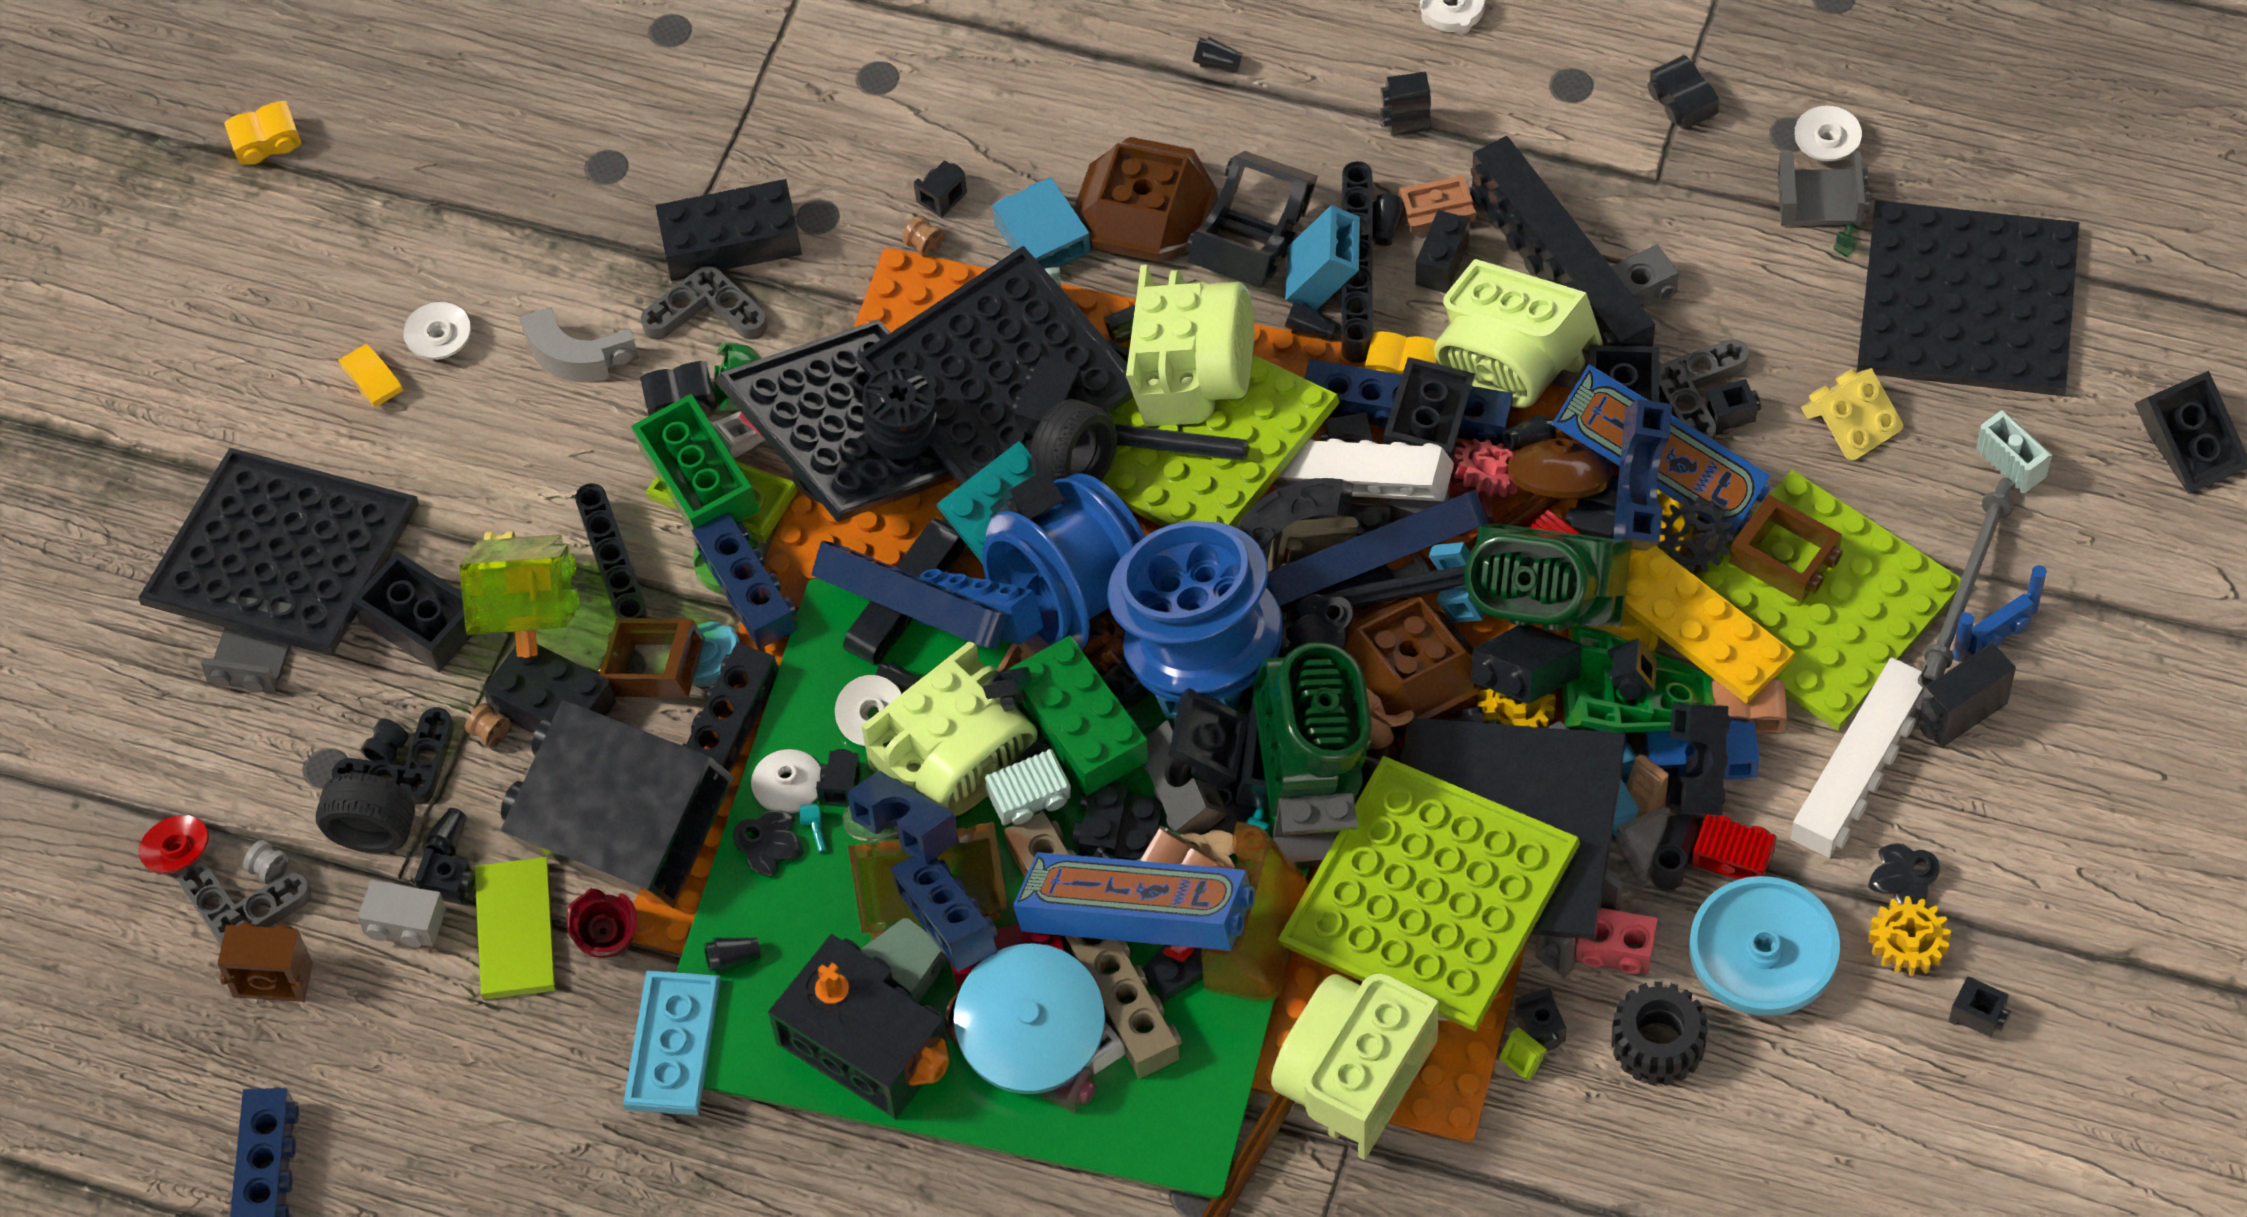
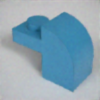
M1464 542L1432 545L1429 557L1438 570L1466 565L1470 551ZM1466 586L1439 592L1437 602L1452 623L1483 620L1485 613L1473 603Z

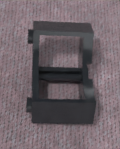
M1243 151L1229 160L1225 170L1227 179L1213 210L1206 221L1195 232L1191 233L1186 246V250L1189 251L1187 262L1261 288L1277 272V266L1274 263L1279 261L1281 257L1286 258L1287 247L1297 236L1295 232H1292L1294 225L1298 224L1301 217H1305L1318 175ZM1245 167L1294 183L1286 207L1277 225L1229 209ZM1219 229L1265 245L1260 250L1222 238L1216 234Z
M1314 478L1298 481L1263 497L1251 507L1252 509L1235 527L1255 539L1262 548L1268 564L1272 539L1290 524L1299 520L1348 517L1354 484L1344 479Z

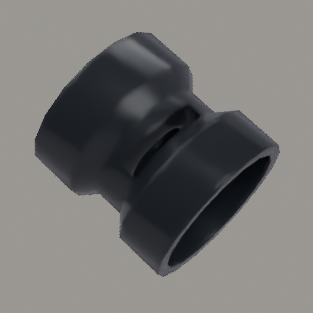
M381 718L373 728L374 735L372 738L366 739L360 750L370 761L393 764L397 758L396 751L398 748L404 747L409 739V734L394 721Z

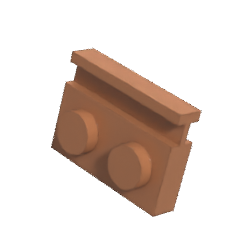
M1464 175L1399 188V197L1403 200L1404 214L1407 223H1409L1411 234L1429 231L1437 210L1470 218V222L1476 221V210L1473 207Z

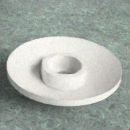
M1819 106L1806 111L1800 116L1795 126L1794 136L1797 145L1806 155L1821 161H1838L1849 157L1857 150L1861 143L1862 129L1858 120L1850 112L1835 106Z
M434 302L418 308L408 317L404 325L403 336L407 347L415 355L431 360L443 359L454 355L465 346L471 334V324L467 314L460 307L447 302Z
M877 675L862 676L848 683L839 694L835 705L836 722L843 735L853 743L865 746L861 726L869 720V709L878 707L879 711H881L902 694L899 688L890 680Z
M786 749L771 753L759 762L753 772L751 786L754 797L760 805L769 811H783L789 814L799 812L800 805L812 804L818 798L816 783L820 781L821 767L812 756L799 750ZM784 773H792L789 778L780 777Z

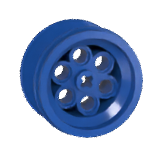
M1077 473L1067 478L1053 481L1064 500L1031 521L1027 517L1012 511H1003L994 515L987 527L986 541L982 550V562L986 579L992 582L1007 585L1014 584L1021 588L1034 590L1044 626L1037 634L1049 646L1070 635L1082 651L1089 637V619L1103 611L1107 613L1110 610L1107 588L1116 564L1145 535L1131 511L1115 492L1098 479L1090 475Z
M1206 521L1180 522L1165 526L1147 535L1136 543L1131 550L1129 549L1116 564L1108 583V604L1115 620L1125 629L1123 648L1126 660L1137 679L1149 691L1162 698L1179 702L1181 693L1191 688L1196 693L1219 700L1223 697L1232 696L1251 686L1263 658H1277L1283 638L1282 613L1275 596L1266 588L1268 580L1267 559L1255 539L1244 531L1223 523Z

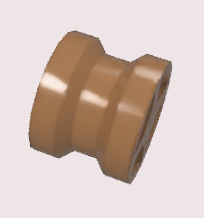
M923 215L912 219L902 235V241L909 247L915 246L917 252L924 258L933 255L944 239V231L938 226H931L930 221Z
M487 703L478 705L471 712L465 724L466 732L474 737L479 736L481 742L489 748L499 744L510 728L509 718L503 714L497 715L494 708Z

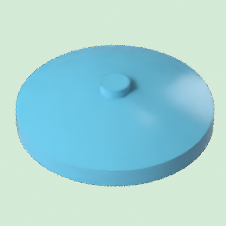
M1758 876L1730 882L1716 890L1703 902L1692 923L1689 952L1692 966L1698 979L1716 999L1744 1013L1774 1016L1791 1013L1809 1005L1827 989L1837 969L1840 954V938L1831 913L1813 893L1788 880Z
M1020 944L1003 948L997 951L998 953L982 960L970 972L961 986L954 1011V1026L958 1044L973 1070L987 1082L998 1088L1021 1094H1038L1055 1090L1078 1077L1089 1066L1099 1050L1105 1028V1011L1100 990L1086 967L1073 956L1060 949L1042 944Z

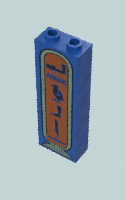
M1589 364L1551 425L1620 466L1625 408L1637 399H1647ZM1671 415L1669 440L1663 450L1658 469L1657 490L1682 504V498H1686L1690 505H1694L1697 496L1701 497L1703 506H1707L1713 500L1715 502L1714 512L1717 513L1723 509L1726 511L1725 515L1721 518L1722 522H1732L1733 526L1725 531L1731 535H1734L1736 530L1741 532L1753 516L1748 511L1754 501L1757 500L1761 503L1772 485L1767 481L1771 475ZM1695 511L1696 514L1714 523V520L1707 514Z
M1037 852L1013 907L1021 932L1231 951L1236 937L1240 936L1243 932L1246 912L1248 908L1253 907L1255 890L1253 886H1250L1246 870Z

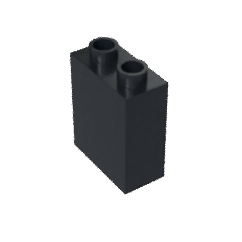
M562 700L555 716L545 717L535 730L531 745L535 758L524 781L513 783L503 798L501 818L505 822L500 831L530 852L547 857L550 860L674 908L734 777L708 755Z

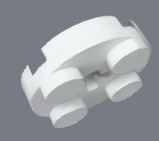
M1420 0L1421 18L1426 25L1441 31L1455 32L1460 35L1468 33L1471 30V26L1479 22L1485 9V0H1457V5L1449 6L1444 3L1451 2L1452 0Z

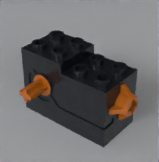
M832 933L768 1011L776 1045L895 1120L923 1084H932L939 1081L949 1065V1050L941 1014L929 1005L922 1007L914 1002L904 989L894 986L891 968L884 960L879 957L870 958L862 953L859 946L848 938L841 940Z

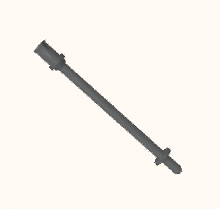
M2001 478L1995 492L1987 493L1983 497L1981 506L1986 512V516L1937 643L1928 646L1924 654L1926 661L1918 677V684L1924 689L1925 686L1942 676L1946 668L1950 667L1953 662L1954 654L1950 647L1958 628L1960 615L1964 613L2000 518L2009 516L2012 511L2013 503L2008 498L2012 487V482L2009 478Z

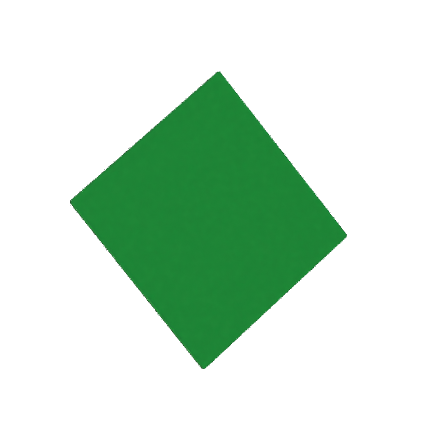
M821 579L809 580L794 622L796 631L792 632L788 639L676 973L716 975L721 980L703 1089L1203 1197L1221 1198L1224 1195L1288 953V948L1281 946L1278 938L1303 896L1310 867L1277 870L1273 844L1276 816H1270L1269 809L1265 810L1263 822L1270 824V831L1265 842L1259 844L1247 839L1246 830L1242 834L1235 836L1241 845L1236 852L1228 856L1232 860L1235 869L1246 870L1250 886H1253L1255 890L1253 907L1248 908L1244 917V927L1254 938L1255 948L1168 1001L1161 1002L1164 1009V1014L1161 1016L1167 1025L1173 1024L1182 1044L1178 1045V1061L1139 1079L1126 1055H1124L1096 1074H1093L1090 1068L1087 1067L1073 1081L1044 1093H1014L990 1084L973 1070L965 1059L960 1047L954 1044L946 1032L944 1022L946 1009L957 993L948 959L946 965L918 1004L922 1007L925 1005L933 1007L943 1017L949 1050V1065L939 1081L932 1084H923L896 1120L776 1045L768 1011L831 933L841 940L844 938L852 940L862 949L903 918H909L919 927L923 928L898 895L890 867L913 857L901 850L897 825L890 826L876 835L852 820L850 808L819 805L817 798L812 804H816L820 809L822 834L827 851L818 853L812 825L801 826L800 811L790 813L795 818V821L789 831L799 839L804 853L801 857L793 860L776 861L773 877L763 876L753 871L748 866L746 854L740 852L733 843V831L739 822L746 819L757 820L763 813L769 812L754 797L751 779L759 762L771 753L786 749L799 750L812 756L821 767L822 764H828L830 751L846 749L853 753H859L862 768L860 783L875 774L869 768L865 746L855 744L846 738L840 731L835 718L836 701L843 688L856 678L875 675L880 663L876 666L843 649L844 638L848 630L871 600ZM913 618L882 661L887 663L894 661L919 678H923L969 641L934 626L918 623V620ZM1001 641L999 649L977 645L979 661L985 667L990 665L997 670L1012 643ZM1115 663L1110 665V670L1116 665ZM1104 670L1099 672L1101 678L1106 674ZM1249 687L1242 691L1239 705H1242L1245 713L1247 710ZM1151 691L1128 712V715L1145 738L1165 721H1175V719L1165 717L1156 694ZM1018 704V710L1032 722L1022 706ZM878 707L869 709V719L879 712ZM1037 729L1038 739L1042 734ZM890 741L884 743L883 746L886 748ZM1142 765L1111 782V784L1128 786L1129 794L1156 797L1154 793L1155 786L1150 774ZM1191 766L1187 773L1186 782H1189L1192 778L1201 780L1191 775ZM1067 771L1065 776L1071 786L1070 798L1066 799L1067 802L1059 809L1048 811L1045 808L1042 810L1050 823L1053 821L1058 823L1064 836L1062 844L1066 851L1072 849L1075 855L1079 856V844L1073 843V833L1076 821L1083 822L1085 812H1080L1082 789ZM784 773L780 777L789 778L792 773ZM987 796L969 811L955 816L958 843L936 858L946 861L953 879L959 878L967 892V897L973 896L982 911V916H989L996 929L1019 924L1013 905L1025 877L1006 844L1004 829L1014 824L1013 822L1006 825L1002 824L992 801ZM1221 798L1223 803L1228 800L1227 798ZM1163 807L1160 826L1174 832L1167 823V813ZM752 832L745 833L750 839L757 838V835ZM713 937H757L761 957L721 974L718 971L709 972L705 958L704 943L712 942ZM1091 939L1086 943L1090 945L1099 944L1102 940ZM1126 941L1131 954L1128 958L1133 966L1138 964L1143 969L1164 944ZM1108 968L1103 973L1114 974L1118 969ZM1147 983V985H1145V988L1151 996L1155 994V992ZM1125 997L1121 999L1119 1002L1129 1004L1134 1002L1136 999L1132 997ZM1141 1027L1137 1030V1032L1145 1034L1151 1032L1153 1029L1150 1027ZM1105 1040L1101 1042L1099 1048L1107 1044Z

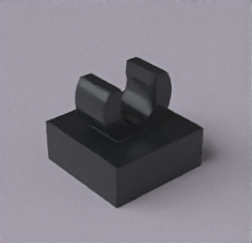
M1027 666L996 672L982 687L986 699L1000 697L1002 709L1006 712L1017 710L1019 708L1018 703L1026 701L1023 689L1033 679Z

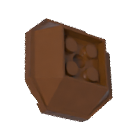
M1128 137L1089 164L1073 210L1089 232L1090 245L1093 249L1161 262L1185 252L1189 253L1186 250L1188 239L1191 233L1195 232L1210 215L1216 204L1218 192L1194 149Z
M1421 597L1376 603L1354 614L1352 624L1346 629L1347 641L1343 650L1348 652L1360 665L1364 674L1366 688L1380 698L1386 715H1399L1406 710H1412L1413 718L1441 720L1477 702L1480 685L1470 681L1473 647L1443 612L1433 609ZM1408 723L1395 727L1391 726V729L1406 731Z

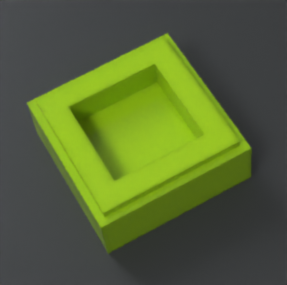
M1518 1027L1511 1032L1499 1059L1528 1081L1535 1076L1547 1049Z

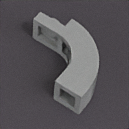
M552 307L519 316L530 353L541 367L557 377L575 382L603 381L610 379L609 367L624 365L632 360L639 359L631 329L595 340H578L562 332L556 322Z

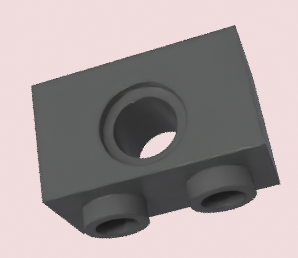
M1658 244L1610 266L1643 309L1658 301H1666L1677 293L1679 272Z

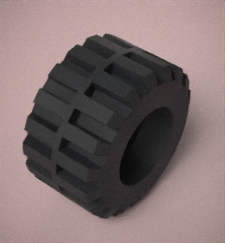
M1654 981V987H1648L1647 983L1639 985L1637 993L1631 989L1626 993L1625 1000L1621 999L1617 1004L1616 1013H1614L1611 1036V1047H1614L1613 1055L1616 1061L1621 1060V1069L1625 1073L1630 1070L1633 1071V1079L1639 1082L1642 1077L1648 1079L1649 1085L1655 1086L1656 1080H1663L1664 1086L1671 1085L1675 1077L1680 1082L1687 1078V1071L1693 1073L1698 1068V1062L1702 1061L1708 1029L1706 1027V1012H1702V1004L1698 999L1692 1001V993L1687 989L1683 992L1678 991L1679 985L1671 983L1670 987H1663V981ZM1661 1023L1672 1027L1680 1037L1670 1043L1657 1044L1645 1039L1639 1033V1030L1649 1024Z

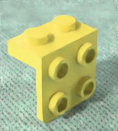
M1854 368L1844 372L1836 378L1837 385L1830 389L1826 385L1812 392L1809 395L1811 401L1801 407L1807 419L1822 415L1843 454L1851 461L1858 459L1903 429L1901 418L1872 368L1857 373Z

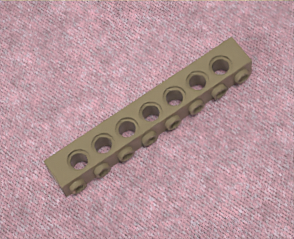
M1044 811L1033 815L1030 820L1023 824L1012 825L1004 829L1007 848L1025 878L1037 852L1075 855L1072 849L1066 851L1062 844L1064 836L1056 821L1050 823ZM1060 935L1061 942L1067 953L1084 965L1096 981L1104 1004L1105 1020L1123 1042L1125 1055L1138 1078L1140 1079L1178 1061V1045L1182 1044L1178 1031L1173 1024L1167 1025L1161 1016L1164 1014L1163 1006L1156 994L1150 996L1146 990L1147 980L1141 967L1138 964L1135 966L1131 964L1128 958L1131 954L1126 941L1100 939L1102 941L1099 944L1090 945L1086 942L1098 938ZM1108 968L1118 969L1114 974L1103 973ZM1125 997H1132L1136 999L1134 1002L1129 1004L1119 1002L1121 999ZM1141 1027H1150L1153 1029L1151 1032L1145 1034L1137 1032V1030Z

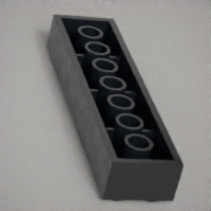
M1505 136L1474 151L1473 164L1470 169L1472 175L1471 197L1476 205H1482L1486 210L1492 226L1503 232L1510 249L1520 254L1527 271L1532 276L1536 275L1537 278L1586 292L1604 345L1653 347L1654 321L1511 139Z

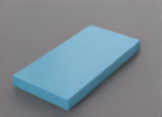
M646 970L623 1101L625 1110L699 1116L721 983L719 976Z

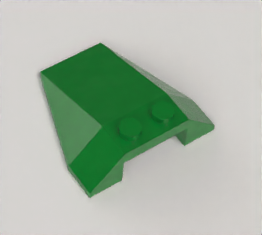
M1579 625L1572 626L1569 629L1568 639L1582 644L1580 676L1561 686L1566 727L1582 731L1609 733L1670 731L1672 702L1714 703L1711 676L1652 650L1649 651L1657 659L1655 692L1631 701L1622 697L1619 694V689L1611 681L1610 670L1612 669L1613 661L1607 653L1608 649L1629 641L1599 629Z

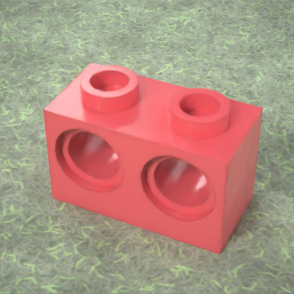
M1600 908L1596 936L1604 938L1605 941L1594 942L1590 939L1578 938L1575 961H1581L1590 967L1608 966L1619 968L1628 974L1640 972L1648 974L1658 918ZM1629 943H1637L1642 947L1639 949H1632L1626 945Z

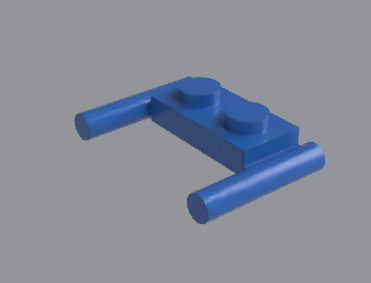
M2041 565L2033 567L2027 594H2022L1975 626H1973L1974 616L1971 613L1965 612L1960 615L1952 652L1955 661H1964L1968 651L1974 655L1992 642L1998 647L2005 637L2013 632L2015 634L2022 632L2030 624L2031 615L2036 614L2038 611L2047 573L2045 567Z

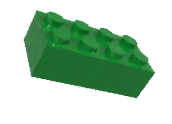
M692 394L631 425L640 451L690 530L728 512L737 524L760 511L752 486Z
M1070 635L1008 669L1012 670L1028 666L1033 680L1023 689L1026 701L1019 704L1086 796L1148 762L1147 739Z

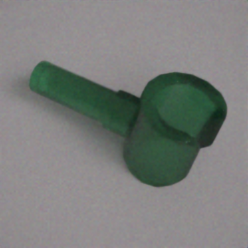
M1853 222L1848 223L1843 232L1839 231L1837 233L1836 244L1833 247L1835 252L1846 258L1854 251L1857 240L1851 237L1856 226Z

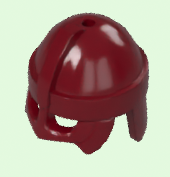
M590 888L585 894L579 896L567 906L568 934L584 954L595 959H612L624 953L631 945L637 927V912L633 902L625 894L620 893L617 897L605 894L599 889ZM605 930L606 934L602 935L600 931Z

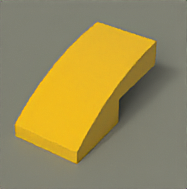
M367 343L338 360L342 370L357 384L361 395L374 408L404 391L390 369Z

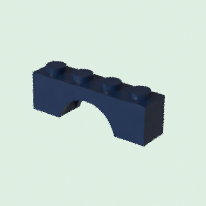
M1637 399L1625 408L1613 539L1632 541L1631 549L1647 551L1660 541L1663 508L1659 505L1657 499V476L1661 456L1669 440L1672 404Z

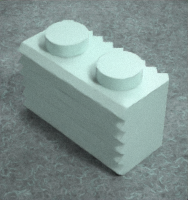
M2001 410L1981 424L1976 452H1981V457H1986V461H1991V466H1996V470H2001L2000 475H2005V478H2009L2012 484H2015V488L2020 489V493H2026L2047 477L2052 454L2009 414Z
M1052 749L1035 755L1032 758L1029 757L1027 760H1022L1020 763H1015L1013 766H1008L1006 769L1002 768L1000 771H995L993 774H988L985 777L986 792L1003 825L1011 822L1014 825L1023 824L1033 817V813L1045 808L1048 811L1059 809L1067 802L1066 799L1070 798L1071 786Z

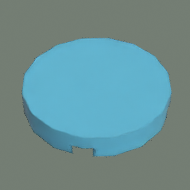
M712 621L697 625L705 636V642L692 686L707 687L712 683L716 684L721 674L720 668L723 658L726 654H731L736 643L742 645L733 628Z

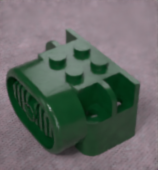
M1505 524L1478 525L1476 546L1470 552L1465 565V586L1471 600L1481 611L1495 618L1509 620V624L1522 626L1541 624L1544 629L1564 631V628L1571 629L1572 626L1577 625L1622 627L1632 541Z
M1322 642L1301 645L1292 650L1286 657L1263 658L1253 680L1252 692L1264 775L1267 784L1270 816H1276L1280 798L1353 793L1355 806L1356 795L1362 786L1361 768L1367 757L1366 750L1370 748L1372 731L1366 683L1360 665L1345 650Z

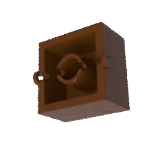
M252 923L226 925L218 966L221 971L220 982L222 985H228L234 998L305 1002L313 962L298 929L287 925H277L274 928L258 927Z

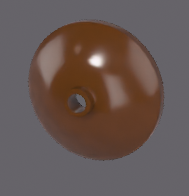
M1566 438L1548 439L1525 446L1513 454L1508 461V476L1516 485L1529 492L1547 497L1581 498L1595 495L1607 489L1613 480V467L1605 457L1582 443Z

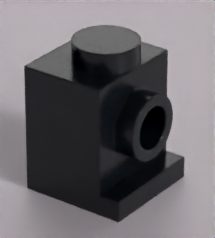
M944 160L936 169H932L927 173L924 181L917 178L914 181L916 202L942 218L967 194L965 173L962 168L955 163L950 164Z
M1747 379L1711 387L1706 390L1705 405L1715 421L1716 435L1723 434L1725 429L1756 422L1757 411L1761 410V403L1756 390L1751 391Z
M1639 638L1608 649L1607 655L1613 661L1610 678L1613 685L1619 689V694L1622 697L1631 701L1655 692L1657 659Z
M846 749L830 751L828 764H822L820 781L816 783L819 805L850 808L847 792L860 784L862 773L859 753H853Z
M426 848L415 876V882L419 889L440 892L445 902L462 905L466 893H470L473 889L475 872L472 871L469 860L434 853L433 849Z
M1967 976L1952 1005L1948 1022L1956 1025V1023L1962 1024L1991 1038L1995 1028L2003 1031L2010 1017L2011 1010L2006 1009L2009 994Z
M1551 987L1515 998L1514 1015L1519 1027L1545 1047L1547 1051L1557 1048L1562 1042L1566 1041L1567 1028L1553 998Z

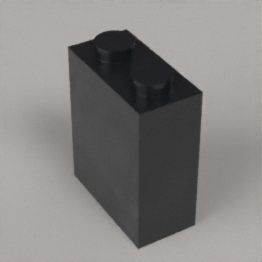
M1531 624L1530 626L1517 625L1473 649L1470 681L1524 703L1531 704L1580 676L1582 644Z
M1993 642L1925 686L1918 724L1923 735L1929 740L1933 739L1940 748H1943L2008 704L2016 666Z

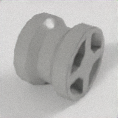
M260 840L248 850L243 861V868L252 875L258 874L260 880L268 885L284 874L289 863V857L280 850L274 851L269 842Z

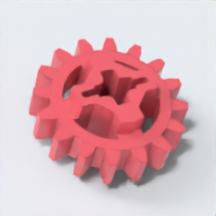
M1473 439L1471 444L1464 441L1461 447H1456L1452 460L1454 463L1453 471H1455L1454 478L1464 479L1462 484L1464 487H1475L1474 490H1477V493L1483 490L1487 492L1489 497L1499 494L1503 498L1506 497L1507 492L1515 495L1518 489H1522L1509 478L1507 472L1508 461L1516 452L1514 449H1503L1504 444L1499 443L1497 446L1492 445L1488 439L1481 443L1477 439Z

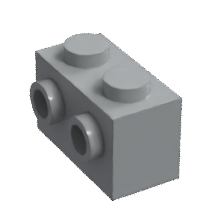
M370 880L357 918L364 935L373 940L385 941L386 939L401 941L403 944L415 948L421 945L434 947L446 907L440 892Z

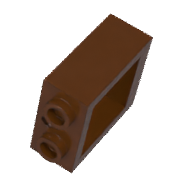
M1768 495L1731 544L1729 563L1803 603L1810 592L1815 594L1824 581L1825 575L1823 574L1829 567L1834 569L1843 554V550L1840 549L1842 534ZM1775 524L1821 548L1802 574L1757 550Z
M616 618L613 631L608 636L607 651L604 661L599 666L598 675L611 681L615 697L688 698L705 642V636L693 619ZM635 645H672L664 674H627Z

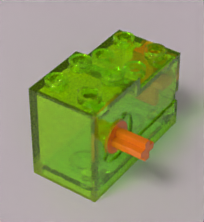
M562 534L478 540L459 564L466 635L514 631L517 657L537 656L536 630L567 627L571 619L575 617V610H579L578 589H573L572 575H576L575 556L570 554L568 543H563Z

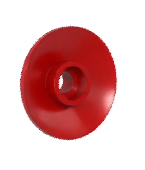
M178 815L164 819L151 827L143 836L138 849L139 858L148 870L155 873L166 874L185 869L197 861L206 850L209 841L208 830L201 820L193 816Z

